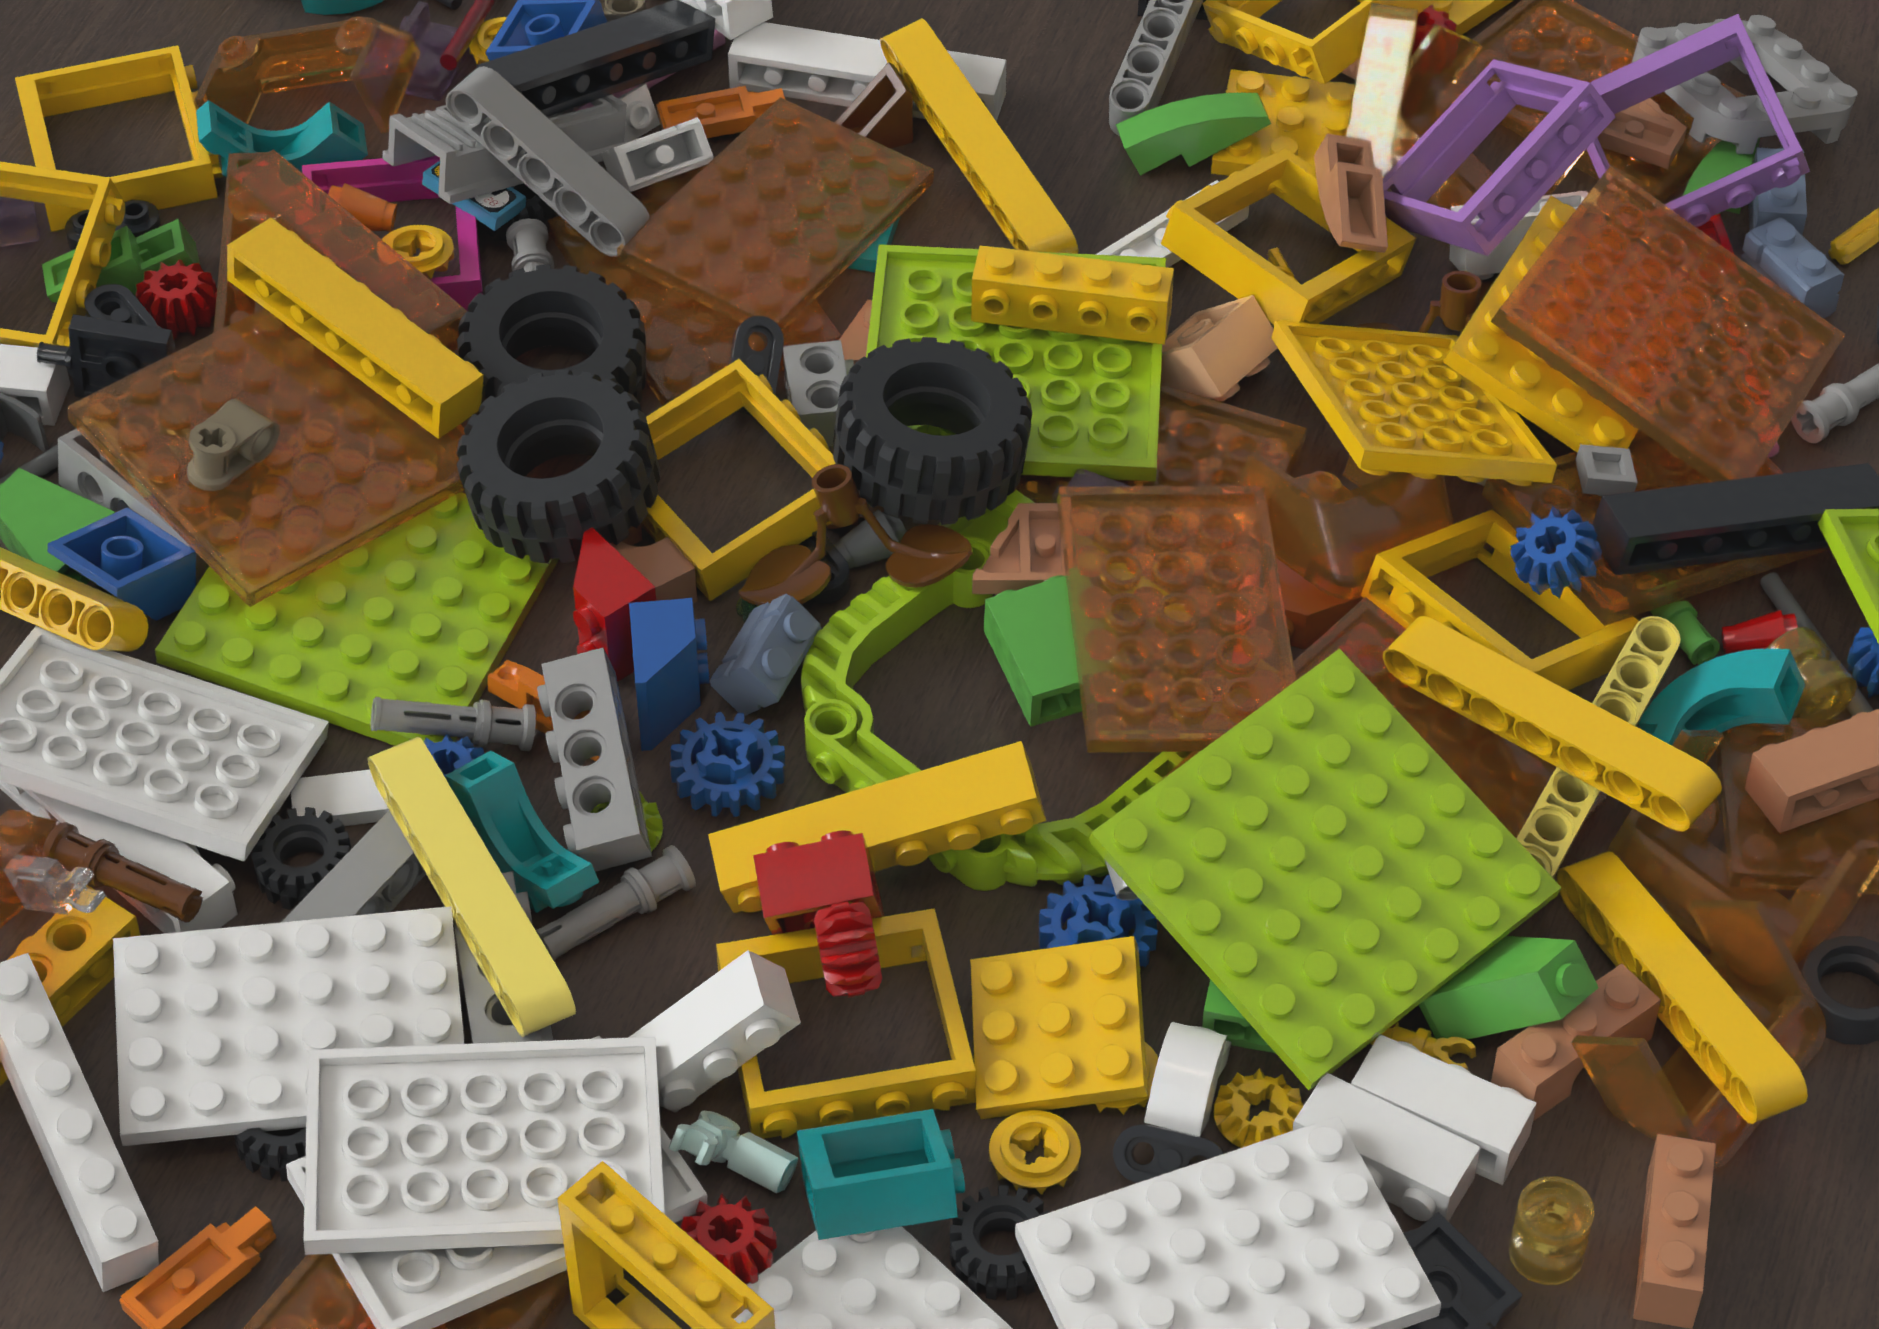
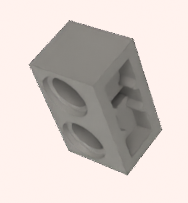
M841 340L783 346L784 382L787 400L797 410L804 426L808 430L812 428L817 429L824 437L827 445L832 446L840 386L844 377L849 374L854 361L853 359L844 360Z

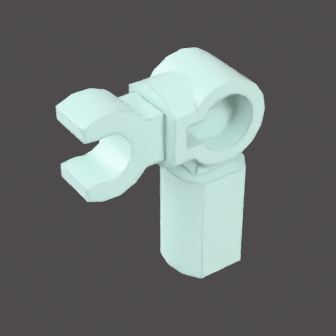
M701 1111L698 1120L693 1124H680L677 1126L669 1149L673 1151L686 1150L697 1157L695 1163L699 1165H708L710 1161L723 1163L728 1160L727 1168L775 1193L785 1190L795 1172L798 1157L751 1132L743 1135L738 1134L740 1130L739 1125L721 1114Z

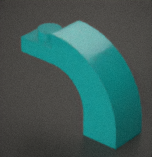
M209 100L196 110L199 142L210 153L221 155L223 176L248 187L270 191L303 188L302 165L362 160L368 155L364 124L331 102H328L306 122L290 129L278 131L254 128Z
M1751 649L1729 653L1704 662L1675 679L1650 703L1638 724L1641 730L1695 758L1700 749L1709 740L1730 728L1751 723L1789 725L1805 688V683L1790 649Z
M489 751L445 775L447 782L501 873L513 871L516 893L527 891L530 909L537 913L547 906L554 909L555 907L572 904L582 897L583 891L599 883L592 863L565 849L545 828L530 803L515 764L493 751Z

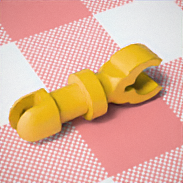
M1397 1022L1394 1028H1389L1381 1034L1397 1042H1407L1415 1046L1422 1053L1447 1064L1462 1066L1467 1070L1466 1063H1455L1449 1057H1452L1455 1053H1465L1470 1058L1476 1057V1047L1471 1041L1460 1037L1436 1039L1431 1037L1430 1030L1419 1028L1417 1032L1399 1027Z

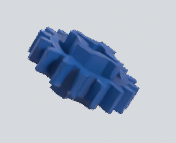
M718 712L715 716V723L708 724L703 719L698 718L696 719V732L693 733L682 729L680 732V744L671 746V781L677 784V795L680 798L691 795V806L694 810H698L705 804L711 805L712 816L717 817L722 807H730L734 817L740 816L741 806L748 804L750 808L757 811L760 809V796L774 799L776 797V784H782L785 780L784 746L778 745V733L775 730L764 733V721L760 718L750 725L745 724L744 713L738 712L733 721H726L722 712Z
M1084 875L1082 887L1077 888L1070 881H1066L1063 883V897L1055 893H1050L1047 896V909H1040L1039 947L1047 949L1128 937L1129 930L1133 929V936L1139 947L1140 966L1146 967L1149 964L1150 951L1156 950L1157 918L1140 899H1117L1110 875L1105 877L1102 884H1094V880L1090 875ZM1067 920V929L1062 930V926Z

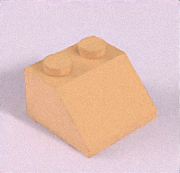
M1251 295L1198 311L1166 337L1165 345L1162 344L1161 384L1193 404L1213 399L1215 403H1220L1239 391L1240 386L1238 382L1243 377L1252 376L1266 368L1271 362L1268 356L1277 349V346L1271 339L1273 327L1255 297Z

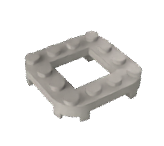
M1752 15L1749 21L1741 20L1765 72L1787 90L1785 92H1777L1776 95L1794 133L1811 131L1825 144L1837 141L1841 130L1845 128L1857 96V90L1843 83L1830 72V68L1826 64L1817 61L1806 52L1800 42L1776 30V23L1771 18L1763 15ZM1716 19L1714 22L1702 24L1680 23L1675 27L1658 29L1644 27L1640 31L1631 63L1725 19ZM1740 56L1730 61L1744 74H1748ZM1708 72L1664 91L1694 118L1689 135L1701 143H1704L1706 138L1715 137L1732 142L1736 146L1737 154H1753L1759 137L1776 135L1758 95L1736 98L1721 85L1717 77L1710 75Z

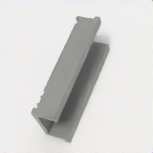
M613 95L589 102L594 105L593 107L575 112L571 108L547 117L596 162L603 161L602 152L625 144L627 104ZM446 105L436 107L435 111L425 110L423 114L413 113L412 117L408 118L400 113L390 116L389 148L383 151L382 159L394 167L435 155L440 157L438 197L447 203L452 204L523 184L514 173L452 118Z

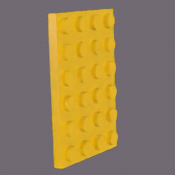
M1551 195L1450 349L1443 363L1577 453L1580 444L1628 449L1711 301L1700 295L1692 286L1682 283L1661 269L1653 260L1643 257L1619 241L1611 232L1601 229L1580 215L1572 206L1562 203Z
M1275 320L1271 339L1362 471L1378 476L1387 475L1389 471L1406 472L1423 479H1434L1437 475L1457 476L1462 480L1475 483L1483 482L1485 478L1503 479L1519 486H1529L1532 482L1552 483L1557 464L1517 412L1443 363V360L1458 339L1457 335Z

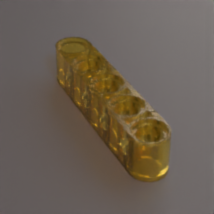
M1371 3L1346 137L1372 141L1374 167L1382 168L1383 179L1391 167L1416 32L1418 9Z

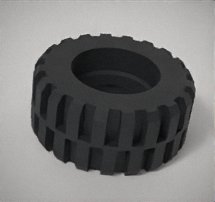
M550 264L537 265L536 270L525 272L524 268L510 272L509 279L502 281L498 278L486 286L485 295L482 293L476 295L468 305V311L461 318L458 327L459 337L457 338L458 355L464 361L472 363L483 374L481 404L490 396L496 398L501 395L502 387L514 381L517 385L528 381L529 375L542 372L543 376L555 375V370L536 369L515 360L529 350L550 345L575 348L590 356L575 366L558 370H570L573 372V375H581L582 371L594 373L600 376L602 382L607 378L621 385L624 391L632 394L639 403L643 398L642 390L646 387V334L644 323L640 320V311L633 301L627 299V294L613 282L606 285V278L597 273L589 271L586 275L580 273L578 267L564 265L563 269H551Z
M923 337L921 342H911L909 338L897 340L890 348L882 345L868 353L867 358L864 356L850 368L849 374L844 377L840 386L832 444L834 448L833 458L835 464L845 465L850 468L857 489L860 490V497L866 499L867 504L873 508L877 505L883 507L885 514L897 519L901 515L913 518V523L927 524L928 520H940L941 525L955 524L961 517H966L969 521L985 514L986 508L992 511L1006 501L1007 496L1013 493L1020 483L1032 425L1031 403L1018 378H1013L1011 370L1001 361L993 362L990 354L979 348L973 351L965 348V343L951 340L950 344L937 342V338ZM907 426H934L949 430L956 435H931L918 432Z
M555 370V375L543 376L542 372L529 375V380L517 385L514 381L502 387L501 395L496 398L490 396L480 405V414L472 415L464 428L465 435H462L459 440L457 468L474 520L478 528L483 530L485 538L494 546L504 547L506 553L521 559L525 555H529L531 561L549 564L550 559H560L561 563L577 561L576 556L580 555L584 532L593 527L607 542H613L615 545H618L629 536L628 529L631 526L638 528L648 515L647 508L653 506L658 495L657 484L661 479L660 466L645 413L642 412L640 403L636 398L624 391L621 385L607 378L602 382L599 375L582 371L581 375H573V372L570 370ZM570 454L593 456L580 468L559 477L546 479L525 477L541 463L558 456Z

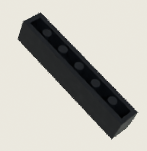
M673 0L479 64L477 68L483 66L492 68L548 117L712 60L716 18L680 0Z
M1869 463L1605 495L1601 498L1592 525L1597 533L1596 539L1602 549V556L1615 576L1830 548L1818 525L1825 509H1879V476Z

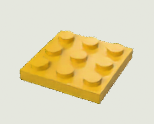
M1231 69L1226 93H1258L1271 124L1213 154L1211 174L1229 176L1234 171H1241L1255 164L1261 157H1268L1283 148H1287L1315 168L1314 155L1327 134L1358 138L1366 86L1331 81L1323 84L1313 79L1298 76L1290 77Z
M1134 936L970 959L974 1066L976 1070V1110L981 1119L1009 1116L1028 1110L1046 1111L1148 1097L1139 947Z

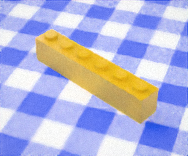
M269 218L227 245V280L437 439L479 411L482 401L483 374L472 363L461 359L445 347L437 337L426 333L411 322L402 311L384 302L372 293L364 283L353 279L337 267L329 257L322 256L302 241L295 232L287 230L273 218Z
M1022 741L710 833L708 836L720 892L733 913L740 911L757 912L762 910L753 855L766 853V849L769 846L777 843L796 842L800 846L819 842L822 836L834 831L846 830L853 832V834L863 833L870 851L874 872L896 865H916L926 860L930 855L950 849H970L978 845L981 840L997 835L1021 834L1031 829L1034 824L1046 821L1031 762Z

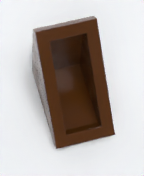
M889 62L830 127L831 132L847 157L858 159L913 143L912 92L895 65Z

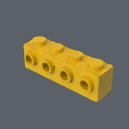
M980 245L972 276L971 321L1165 345L1172 309L1174 268Z

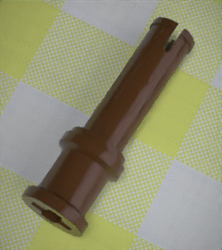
M68 822L60 823L54 827L44 843L42 850L44 866L54 871L63 868L79 875L81 882L89 887L95 888L105 885L114 888L185 923L194 919L201 908L203 897L200 896L202 894L201 890L169 878V876L120 855L118 848L112 842L105 839L96 842L79 834L77 827Z

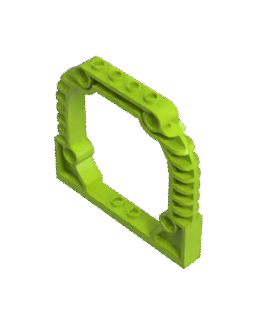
M1015 489L1013 493L1007 496L1006 501L992 511L986 508L985 514L968 521L966 517H961L955 524L941 525L939 523L938 525L950 528L963 535L970 542L973 555H970L969 560L946 578L925 587H906L895 583L889 576L882 577L873 584L870 591L866 594L861 593L851 601L849 607L843 611L839 610L831 616L829 623L816 633L813 638L814 642L804 658L801 687L806 712L804 718L806 757L823 781L828 784H835L848 793L921 771L874 735L873 715L870 705L861 695L853 690V686L874 662L949 605L955 604L964 608L980 607L985 604V599L993 596V594H972L973 573L976 568H983L990 557L991 545L998 534L1008 527V519L1018 503H1034L1032 500ZM1071 529L1073 573L1084 572L1102 609L1106 613L1120 618L1134 628L1143 639L1153 634H1157L1161 639H1164L1197 618ZM1231 652L1198 673L1197 701L1185 703L1174 713L1171 745L1103 802L1074 818L1034 824L1031 829L1021 834H1001L981 840L978 845L970 849H950L928 857L932 864L941 872H949L966 886L981 891L994 890L1004 885L1006 881L1017 885L1034 887L1038 880H1053L1059 885H1063L1066 881L1078 884L1082 881L1084 875L1096 877L1108 875L1109 871L1105 859L1089 842L1091 832L1291 685V683L1254 657L1253 665L1249 670L1244 672L1237 671L1232 666Z

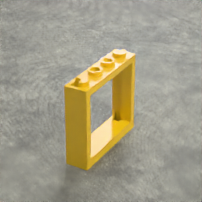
M1206 0L1202 4L1211 25L1208 30L1219 43L1228 44L1242 50L1246 54L1255 55L1269 61L1273 65H1279L1296 72L1300 76H1306L1326 84L1437 0H1364L1314 39L1259 19L1260 16L1282 0Z
M178 45L15 77L35 166L55 170L56 167L44 117L174 91L193 160L110 178L124 199V202L143 200L152 203L158 210L218 198L214 179L223 177L218 155L207 151L199 142L196 110L203 105L200 91L191 92L193 89H198L193 65L184 66ZM44 203L51 232L65 229L69 218L80 211L88 210Z
M1283 148L1268 157H1261L1255 164L1241 171H1234L1228 178L1217 184L1204 187L1199 193L1184 201H1177L1166 215L1169 218V222L1161 244L1237 299L1253 295L1267 319L1275 324V320L1319 324L1401 276L1416 241V237L1386 217L1388 248L1385 253L1355 249L1358 252L1357 254L1301 285L1216 225L1217 222L1274 193L1331 233L1320 201L1315 168L1287 148Z
M0 162V197L89 210L46 335L0 328V344L38 347L40 342L68 347L70 344L68 328L73 314L86 315L85 298L92 290L97 288L96 284L101 269L106 267L110 260L112 237L116 226H120L125 216L124 199L110 177Z
M737 359L646 416L658 460L744 406L812 478L822 468L835 464L833 454L829 451V447L821 433L815 428L808 430L801 422L800 416L791 402L787 399L780 401L773 394L772 387L763 374L760 376L755 375L740 359ZM812 489L714 553H711L659 495H657L653 506L647 508L648 515L642 521L641 526L655 542L666 537L673 542L695 567L696 586L711 601L746 579L759 560L772 550L782 546L798 545L811 537L812 533L817 530L814 512L820 508L814 489Z
M1493 510L1486 511L1376 554L1361 596L1402 629L1406 630L1419 616L1430 617L1566 690H1571L1609 673L1634 627L1639 622V620L1582 577L1580 578L1582 583L1581 592L1569 585L1564 587L1560 599L1552 594L1550 588L1541 595H1538L1537 592L1532 590L1529 583H1524L1519 579L1515 571L1516 563L1512 559L1510 546L1519 542L1516 537V527ZM1485 543L1494 548L1493 554L1483 548ZM1478 558L1577 634L1580 639L1531 659L1427 577Z
M935 908L873 918L872 922L881 968L927 961L951 1060L764 1092L757 1055H755L738 1068L750 1132L762 1139L781 1136L783 1139L797 1133L799 1130L929 1109L950 1110L951 1106L975 1103L976 1070ZM815 928L716 944L718 972L749 950L784 968L789 983L824 978Z
M600 1162L557 1198L573 1314L590 1329H682L624 1278L623 1268L692 1329H775L773 1307L605 1162ZM615 1288L626 1296L617 1305L606 1297ZM745 1309L753 1314L745 1323L742 1321L739 1324L734 1320Z

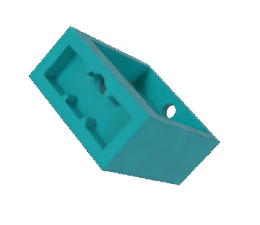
M933 1109L797 1131L802 1180L819 1240L958 1217L956 1194L965 1193L962 1164L960 1158H955L950 1129L940 1130Z

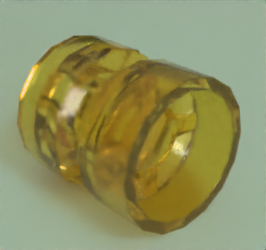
M1808 627L1793 629L1777 638L1766 648L1790 649L1805 683V688L1794 711V715L1801 724L1817 726L1829 721L1849 705L1857 690L1856 680L1839 660L1830 661L1832 657L1830 649L1814 630Z
M1552 1176L1534 1180L1522 1190L1509 1242V1254L1516 1270L1528 1280L1543 1285H1558L1571 1280L1581 1270L1595 1216L1593 1201L1584 1188L1572 1180L1560 1176Z

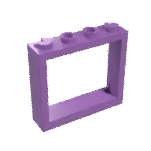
M1739 14L1590 82L1613 114H1616L1740 56L1784 149L1633 218L1598 138H1596L1586 150L1630 248L1634 251L1640 248L1655 247L1673 233L1685 228L1699 227L1715 214L1729 208L1743 207L1752 202L1757 195L1775 187H1787L1795 183L1801 175L1810 172L1803 150Z
M1493 59L1383 178L1385 215L1405 230L1488 256L1612 122L1615 115L1590 82ZM1496 73L1501 80L1500 83L1494 81L1489 86L1487 81ZM1516 104L1549 113L1458 212L1426 203ZM1478 215L1480 219L1475 225H1472L1471 221Z

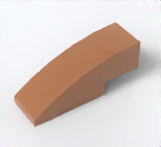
M1327 134L1316 151L1314 160L1320 201L1331 234L1339 246L1385 253L1388 248L1382 168L1374 167L1372 141Z

